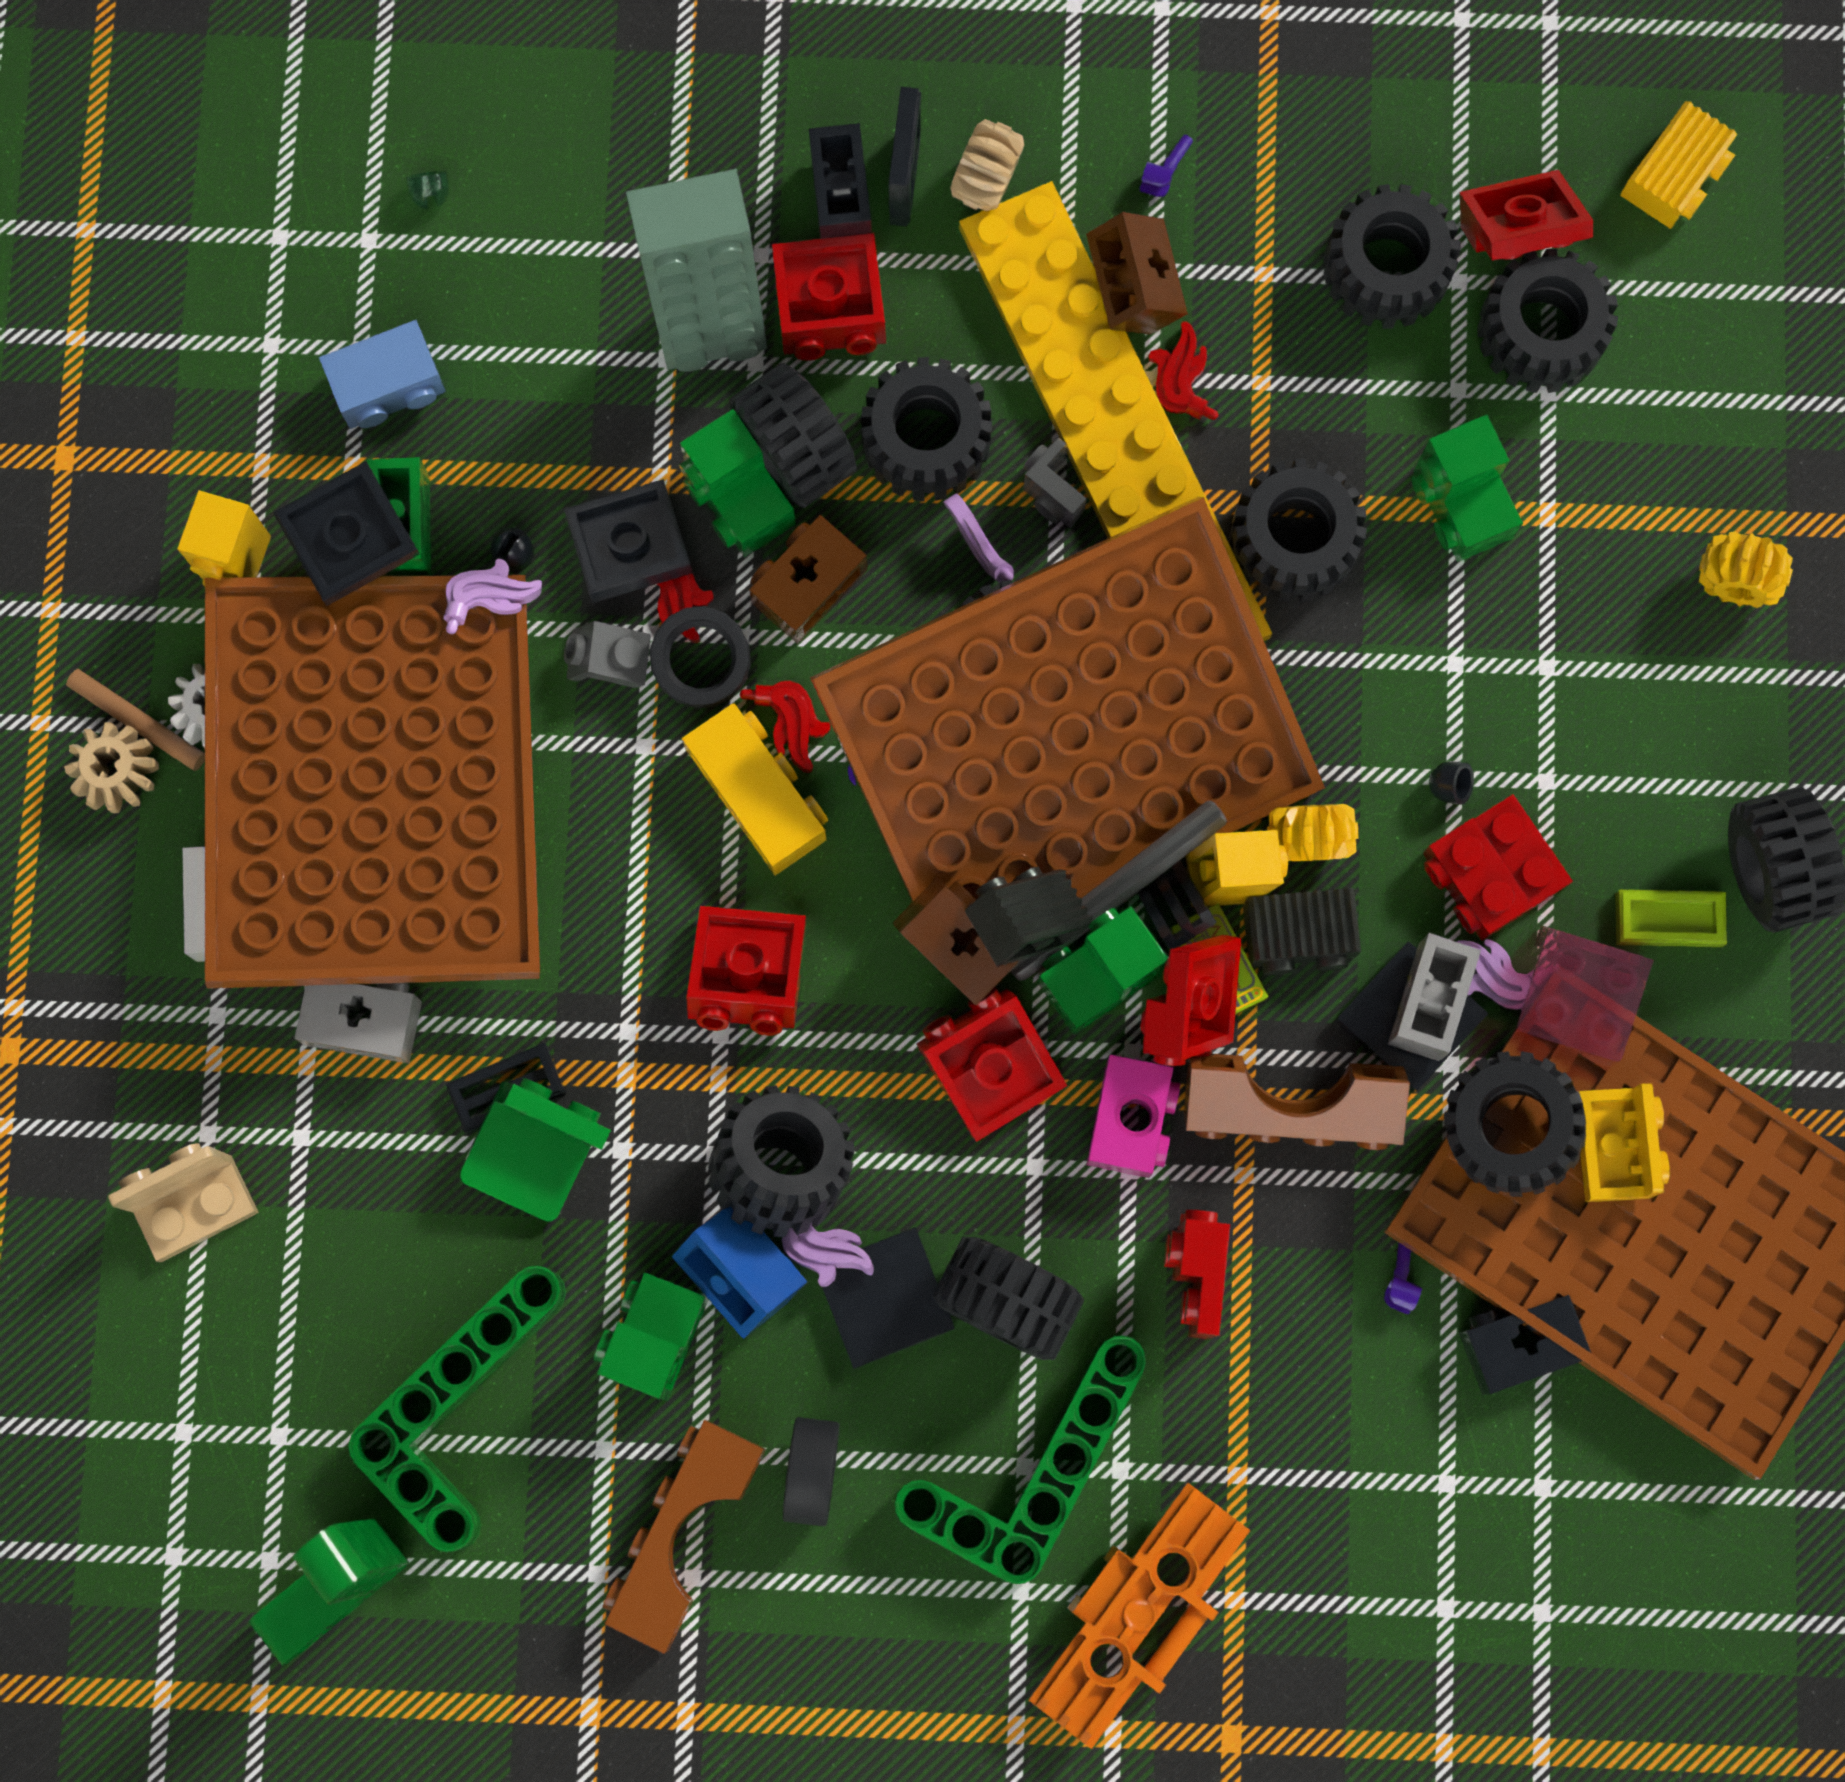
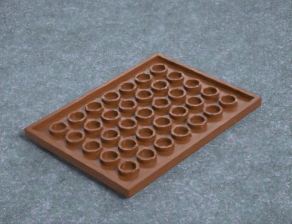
M1198 496L810 677L912 902L936 877L948 888L957 881L977 900L976 891L990 880L1003 876L1007 883H1010L1017 876L1034 867H1039L1042 874L1059 869L1065 870L1066 878L1071 880V887L1077 889L1076 896L1083 898L1206 801L1211 800L1216 803L1227 819L1226 825L1216 833H1232L1268 816L1277 807H1287L1325 788L1204 497ZM958 927L950 934L954 941L963 947L970 940L966 933Z
M508 575L510 579L526 582L525 575ZM380 576L328 606L323 602L310 577L221 578V580L205 578V984L207 989L540 979L527 603L522 604V610L515 614H497L482 606H475L468 610L465 623L457 627L456 633L448 634L446 631L448 622L444 620L448 604L446 585L454 576Z

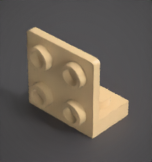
M199 1143L191 1144L174 1152L169 1156L171 1164L154 1173H151L150 1169L146 1168L126 1176L119 1181L121 1189L108 1196L112 1207L134 1213L153 1256L158 1262H163L259 1213L232 1156L210 1146L201 1148Z

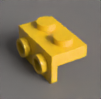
M1639 1084L1634 1088L1579 1091L1586 1118V1141L1584 1148L1582 1147L1580 1151L1585 1202L1650 1199L1663 1193V1184H1667L1669 1181L1670 1167L1666 1152L1660 1151L1658 1130L1663 1127L1664 1113L1661 1099L1654 1097L1652 1084Z

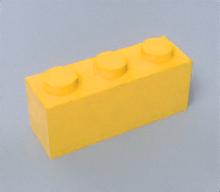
M732 703L684 736L682 741L687 753L774 876H776L827 840L825 829L822 825L828 822V818L811 795L803 800L792 783L798 779V776L783 754L779 753L775 757L770 754L762 742L768 737V734L753 712L749 711L743 715L736 704Z

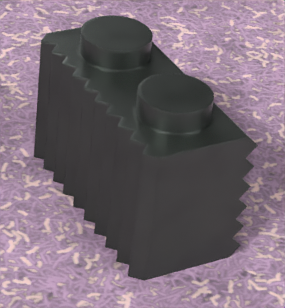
M1039 867L1023 872L1010 883H1007L1003 876L990 880L976 891L978 899L965 910L966 915L997 968L1003 964L1005 966L1010 962L1013 963L1017 960L1027 959L1030 956L1034 957L1037 954L1041 955L1044 952L1047 953L1051 950L1061 949L1087 929L1088 925L1093 921V916L1087 915L1088 907L1082 906V898L1076 896L1077 889L1072 888L1071 880L1066 878V871L1059 869L1042 874Z
M1354 888L1292 894L1285 893L1281 895L1274 894L1270 896L1263 895L1259 897L1252 896L1248 897L1243 904L1249 961L1252 967L1263 966L1264 975L1292 973L1296 971V963L1316 962L1317 970L1320 971L1343 969L1349 967L1348 959L1356 958L1361 952Z

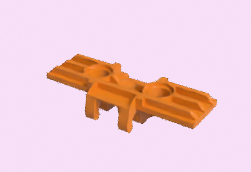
M1187 1483L1132 1559L1113 1545L1103 1558L1108 1564L1083 1598L1076 1595L1067 1608L1085 1623L1031 1695L1029 1701L1092 1749L1141 1681L1145 1682L1159 1694L1165 1688L1166 1684L1162 1682L1189 1643L1207 1619L1213 1621L1219 1612L1205 1602L1202 1597L1251 1530L1191 1484ZM1178 1553L1188 1562L1189 1574L1182 1584L1168 1586L1159 1579L1157 1565L1164 1555ZM1175 1596H1180L1190 1605L1146 1666L1143 1667L1132 1658V1654ZM1102 1644H1112L1119 1648L1122 1653V1667L1117 1674L1111 1677H1102L1096 1674L1091 1667L1090 1659L1092 1652Z

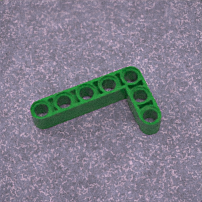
M531 1266L518 1272L354 1430L350 1437L348 1447L354 1463L422 1537L439 1551H457L472 1545L480 1533V1516L470 1502L417 1446L561 1308L566 1296L565 1284L559 1275L545 1267ZM536 1277H546L552 1286L551 1298L544 1305L533 1307L526 1300V1286ZM496 1315H505L511 1322V1336L502 1345L494 1346L486 1337L487 1323ZM457 1353H464L468 1356L472 1366L470 1376L461 1384H454L446 1375L447 1362ZM422 1391L431 1401V1411L425 1420L415 1423L406 1413V1403L412 1394ZM376 1430L386 1433L391 1444L389 1454L380 1462H376L368 1456L365 1446L370 1434ZM413 1470L423 1473L428 1482L427 1493L418 1502L408 1499L402 1487L404 1478ZM449 1510L457 1511L465 1520V1532L461 1539L456 1542L448 1541L440 1532V1520Z
M1114 1336L1099 1346L1006 1523L938 1485L923 1479L913 1480L905 1484L898 1492L895 1508L900 1521L909 1529L1006 1582L1025 1584L1033 1580L1043 1567L1143 1374L1146 1360L1141 1345L1133 1338ZM1120 1345L1126 1347L1134 1357L1133 1370L1125 1377L1112 1375L1105 1366L1106 1352L1113 1346ZM1089 1394L1102 1396L1109 1405L1108 1418L1099 1426L1086 1424L1079 1415L1080 1402ZM1064 1443L1077 1445L1084 1456L1082 1468L1073 1475L1061 1474L1054 1465L1053 1456L1055 1450ZM922 1488L928 1490L936 1500L935 1512L924 1521L911 1519L904 1510L905 1497L914 1489ZM1039 1492L1050 1493L1058 1502L1059 1510L1057 1516L1048 1524H1037L1028 1515L1027 1506L1029 1500ZM962 1516H975L984 1525L985 1533L983 1539L974 1547L960 1546L953 1538L952 1529L954 1523ZM1013 1542L1027 1544L1033 1554L1031 1566L1027 1571L1020 1574L1010 1573L1002 1565L1001 1556L1003 1550Z
M377 1519L333 1524L312 1538L293 1555L292 1558L304 1572V1575L263 1607L248 1622L279 1663L284 1666L388 1583L410 1562Z

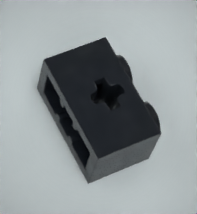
M860 123L809 128L820 239L872 233Z
M1569 1295L1527 1309V1311L1591 1353ZM1498 1308L1468 1318L1472 1329L1459 1333L1482 1395L1492 1394L1582 1362L1581 1359L1545 1335L1541 1338L1534 1332L1536 1341L1528 1344L1530 1354L1527 1353L1525 1348L1514 1349L1511 1339L1519 1335L1518 1325L1522 1332H1530L1536 1329L1530 1325L1523 1326L1522 1323L1525 1322L1515 1315L1503 1317Z

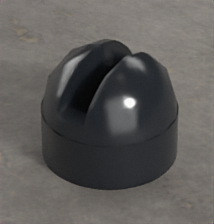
M510 527L500 530L494 536L491 543V554L494 561L496 559L504 560L509 567V572H519L527 568L532 562L534 547L529 536L524 531ZM511 538H518L512 546L507 559L501 556Z
M1456 761L1441 763L1429 776L1428 784L1432 794L1438 800L1445 803L1465 804L1469 800L1474 786V774L1471 765Z

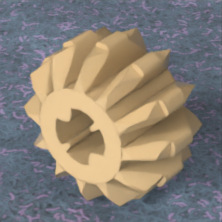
M984 119L978 123L968 141L952 180V196L964 201V205L976 210L980 208L984 211L998 208L1023 151V136L1000 122L996 124Z
M105 722L101 737L91 729H84V738L88 742L83 748L78 744L69 745V752L76 756L79 761L64 766L67 775L77 778L70 787L71 791L77 797L86 796V805L94 810L99 809L105 803L111 813H119L123 798L133 807L140 806V798L135 792L139 788L145 791L154 790V783L146 778L145 775L159 769L158 762L153 758L147 757L153 750L152 744L147 739L137 740L138 732L129 725L118 732L117 727L113 723ZM115 759L114 765L117 772L112 776H108L107 774L110 771L106 764Z

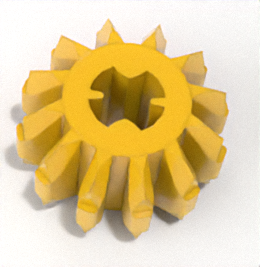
M1735 531L1729 532L1728 535L1713 536L1711 543L1707 545L1705 554H1702L1699 571H1701L1699 582L1704 586L1706 593L1712 596H1719L1722 602L1730 601L1736 603L1739 607L1751 605L1755 608H1760L1763 604L1774 605L1778 603L1779 598L1784 596L1786 586L1790 584L1793 558L1787 554L1785 546L1772 543L1770 537L1760 538L1752 532L1749 535H1741Z
M1346 804L1277 807L1269 813L1267 831L1278 830L1279 846L1283 845L1285 847L1288 861L1349 858L1356 853V839H1359L1358 822L1355 823L1354 809Z

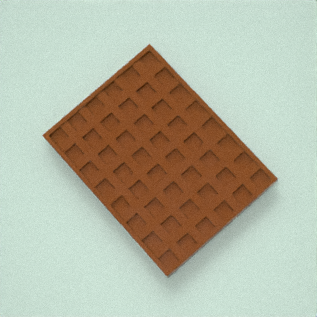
M1557 965L1500 1052L1509 1051L1510 1056H1521V1051L1533 1053L1534 1059L1543 1061L1546 1058L1555 1063L1558 1071L1561 1073L1566 1072L1572 1079L1573 1086L1577 1092L1634 1088L1639 1084L1651 1083L1654 1097L1661 1099L1664 1113L1663 1127L1658 1130L1660 1151L1666 1152L1670 1167L1669 1181L1667 1184H1663L1664 1192L1650 1199L1585 1202L1581 1155L1579 1154L1580 1160L1575 1168H1570L1565 1173L1566 1178L1558 1185L1552 1183L1546 1186L1545 1192L1534 1195L1533 1191L1524 1192L1522 1197H1511L1508 1192L1499 1191V1194L1487 1190L1486 1186L1480 1182L1475 1183L1468 1177L1466 1171L1459 1166L1445 1136L1384 1233L1508 1316L1515 1315L1525 1322L1522 1323L1523 1326L1530 1325L1536 1329L1532 1332L1541 1338L1545 1335L1581 1359L1582 1362H1579L1581 1365L1753 1480H1759L1845 1341V1152L1568 970ZM1511 1095L1499 1099L1487 1110L1483 1118V1132L1486 1140L1494 1149L1506 1154H1522L1533 1150L1542 1143L1549 1129V1118L1543 1105L1537 1100L1523 1095ZM1569 1295L1591 1353L1527 1311V1309Z

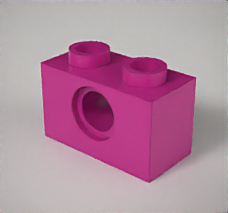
M1109 1055L1106 1062L1086 1165L1146 1178L1151 1177L1154 1166L1164 1168L1170 1142L1169 1135L1161 1134L1164 1114H1175L1180 1091V1083L1171 1081L1174 1067ZM1129 1104L1142 1106L1149 1114V1126L1138 1132L1128 1130L1121 1122V1109Z

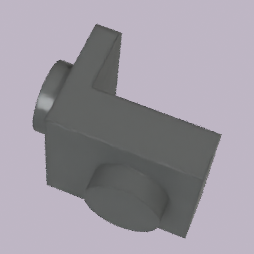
M1057 438L1049 448L1044 445L1039 446L1026 461L1023 467L1027 472L1024 480V491L1035 499L1033 502L1035 508L1052 523H1057L1060 520L1071 529L1083 516L1087 498L1054 472L1065 459L1067 447L1064 441Z
M592 621L575 628L568 637L564 648V661L568 664L567 679L578 682L589 677L633 688L645 685L651 634L597 621Z

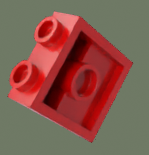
M1559 170L1459 192L1461 229L1476 253L1486 251L1492 261L1497 259H1515L1524 253L1550 247L1564 248L1576 241L1593 238V219Z
M874 233L772 244L784 355L795 354V357L799 360L813 361L824 356L825 350L846 348V351L852 355H866L873 352L877 344H886L885 317Z
M1514 794L1475 819L1472 818L1429 845L1423 852L1424 857L1427 859L1423 864L1427 875L1438 889L1442 890L1446 887L1457 904L1453 907L1458 921L1468 933L1476 932L1481 941L1573 882Z
M700 906L687 991L688 1019H695L700 1027L712 1031L724 1030L729 1026V1023L748 1024L754 1032L765 1036L780 1034L783 1028L794 1029L800 988V969L806 929V915Z
M1222 934L1170 949V956L1164 968V982L1167 985V993L1147 999L1146 1008L1141 1017V1031L1144 1035L1143 1053L1154 1055L1153 1061L1155 1063L1168 1066L1185 1065L1188 1058L1193 1056H1210L1213 1049L1233 1043L1242 938Z
M994 987L977 1005L970 1000L968 1004L971 1010L954 1021L950 1015H945L932 1021L922 1031L926 1038L916 1043L939 1085L946 1092L968 1132L976 1142L1068 1086L1017 996L1007 988L999 993L997 988Z
M1188 1209L1185 1210V1214H1181L1180 1225L1177 1227V1231H1171V1235H1167L1164 1267L1173 1268V1281L1193 1283V1289L1188 1288L1187 1291H1183L1180 1311V1324L1189 1325L1188 1337L1212 1339L1220 1334L1230 1224L1217 1223L1218 1213Z

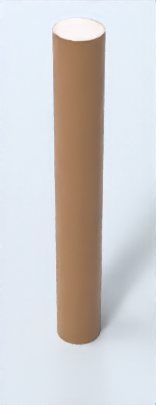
M76 669L69 676L66 682L67 687L124 725L133 727L139 735L193 771H197L204 763L205 753L194 745H190L185 739L80 669Z

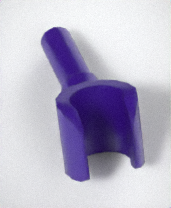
M1183 135L1169 156L1165 159L1163 166L1150 162L1146 163L1139 189L1140 192L1157 197L1167 195L1174 171L1193 143L1191 137Z
M1398 1242L1396 1268H1394V1275L1385 1291L1384 1300L1389 1307L1404 1314H1409L1418 1303L1422 1287L1406 1281L1410 1271L1411 1250Z

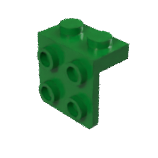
M523 1077L519 1086L502 1081L459 1170V1178L462 1183L541 1220L553 1221L558 1217L590 1148L594 1147L602 1150L611 1130L597 1123L601 1114L591 1108L571 1100L568 1109L549 1101L553 1091Z

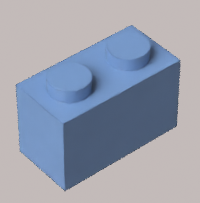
M417 320L319 357L340 412L350 429L358 426L360 428L377 426L388 418V414L406 407L408 409L423 408L434 402L437 395L446 392Z

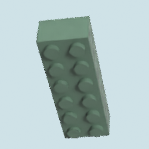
M737 169L627 191L626 194L667 370L677 368L679 371L684 372L695 371L705 367L708 361L726 357L732 361H742L756 356L759 350L767 349L751 232Z

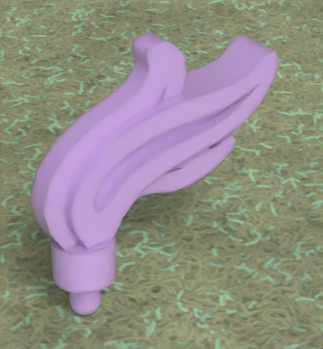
M955 493L943 501L970 550L988 575L999 583L1001 581L1013 580V567L1001 559L995 552L963 499Z
M496 559L495 566L491 569L467 571L452 577L446 585L448 604L444 620L448 622L446 627L447 633H456L457 627L465 623L468 610L475 606H482L497 614H515L520 612L522 604L529 603L540 596L542 581L521 582L508 578L509 567L502 559Z
M1486 939L1483 943L1490 949V953L1475 942L1457 941L1458 943L1481 950L1468 995L1470 996L1473 992H1480L1496 1004L1507 1009L1519 1010L1528 1007L1558 965L1554 963L1545 969L1539 966L1527 975L1521 974L1513 969L1508 953L1493 940Z
M811 1223L807 1232L796 1235L794 1230L789 1228L786 1237L782 1238L783 1248L788 1257L798 1265L818 1273V1283L821 1287H827L835 1280L836 1268L859 1269L867 1275H872L874 1272L873 1264L867 1253L856 1246L862 1244L860 1237L853 1232L842 1229L817 1232Z

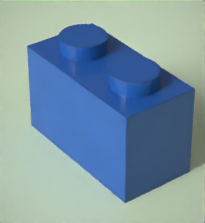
M728 1207L696 1229L675 1252L672 1258L744 1339L783 1308L807 1283V1280L796 1269L793 1262L778 1249L764 1232L759 1234L751 1231L754 1224L746 1220L739 1225L731 1219L734 1210Z

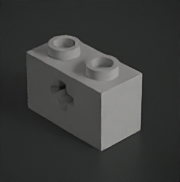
M1431 933L1426 935L1418 944L1388 1045L1440 1061L1450 1053L1480 956V949Z
M380 983L376 987L359 984L306 986L295 1040L309 1047L409 1064L422 1001L414 994L408 993L409 985L405 983ZM363 1003V1006L371 1011L370 1019H360L357 1026L349 1018L350 1011H360Z

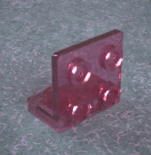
M1540 926L1534 946L1541 947L1517 1022V1029L1523 1033L1613 1061H1620L1628 1042L1653 959L1553 928Z

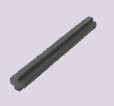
M1211 800L1206 801L1082 898V906L1088 907L1087 915L1093 916L1094 921L1111 908L1118 909L1225 826L1227 823L1226 816L1217 804ZM1089 927L1064 947H1069L1090 930ZM1058 948L1054 951L1044 952L1041 955L1037 954L1034 957L1024 958L1010 972L1019 981L1026 980L1042 968L1041 964L1061 949Z

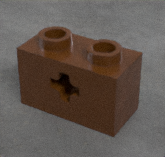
M1121 212L1086 234L1110 330L1152 335L1188 314L1164 219Z
M821 515L811 525L806 522L799 525L787 539L785 546L788 549L775 563L771 559L767 560L758 568L750 580V584L753 585L749 589L752 604L797 644L801 642L868 570L867 555ZM812 569L814 570L815 580L813 582L804 578L797 584L795 575L797 571L806 575Z
M936 877L892 924L966 997L977 1005L1019 961L1010 962L1005 966L1003 964L997 968L965 913V910L976 899L957 881L948 888ZM957 927L965 932L970 939L964 947L955 942L950 935Z

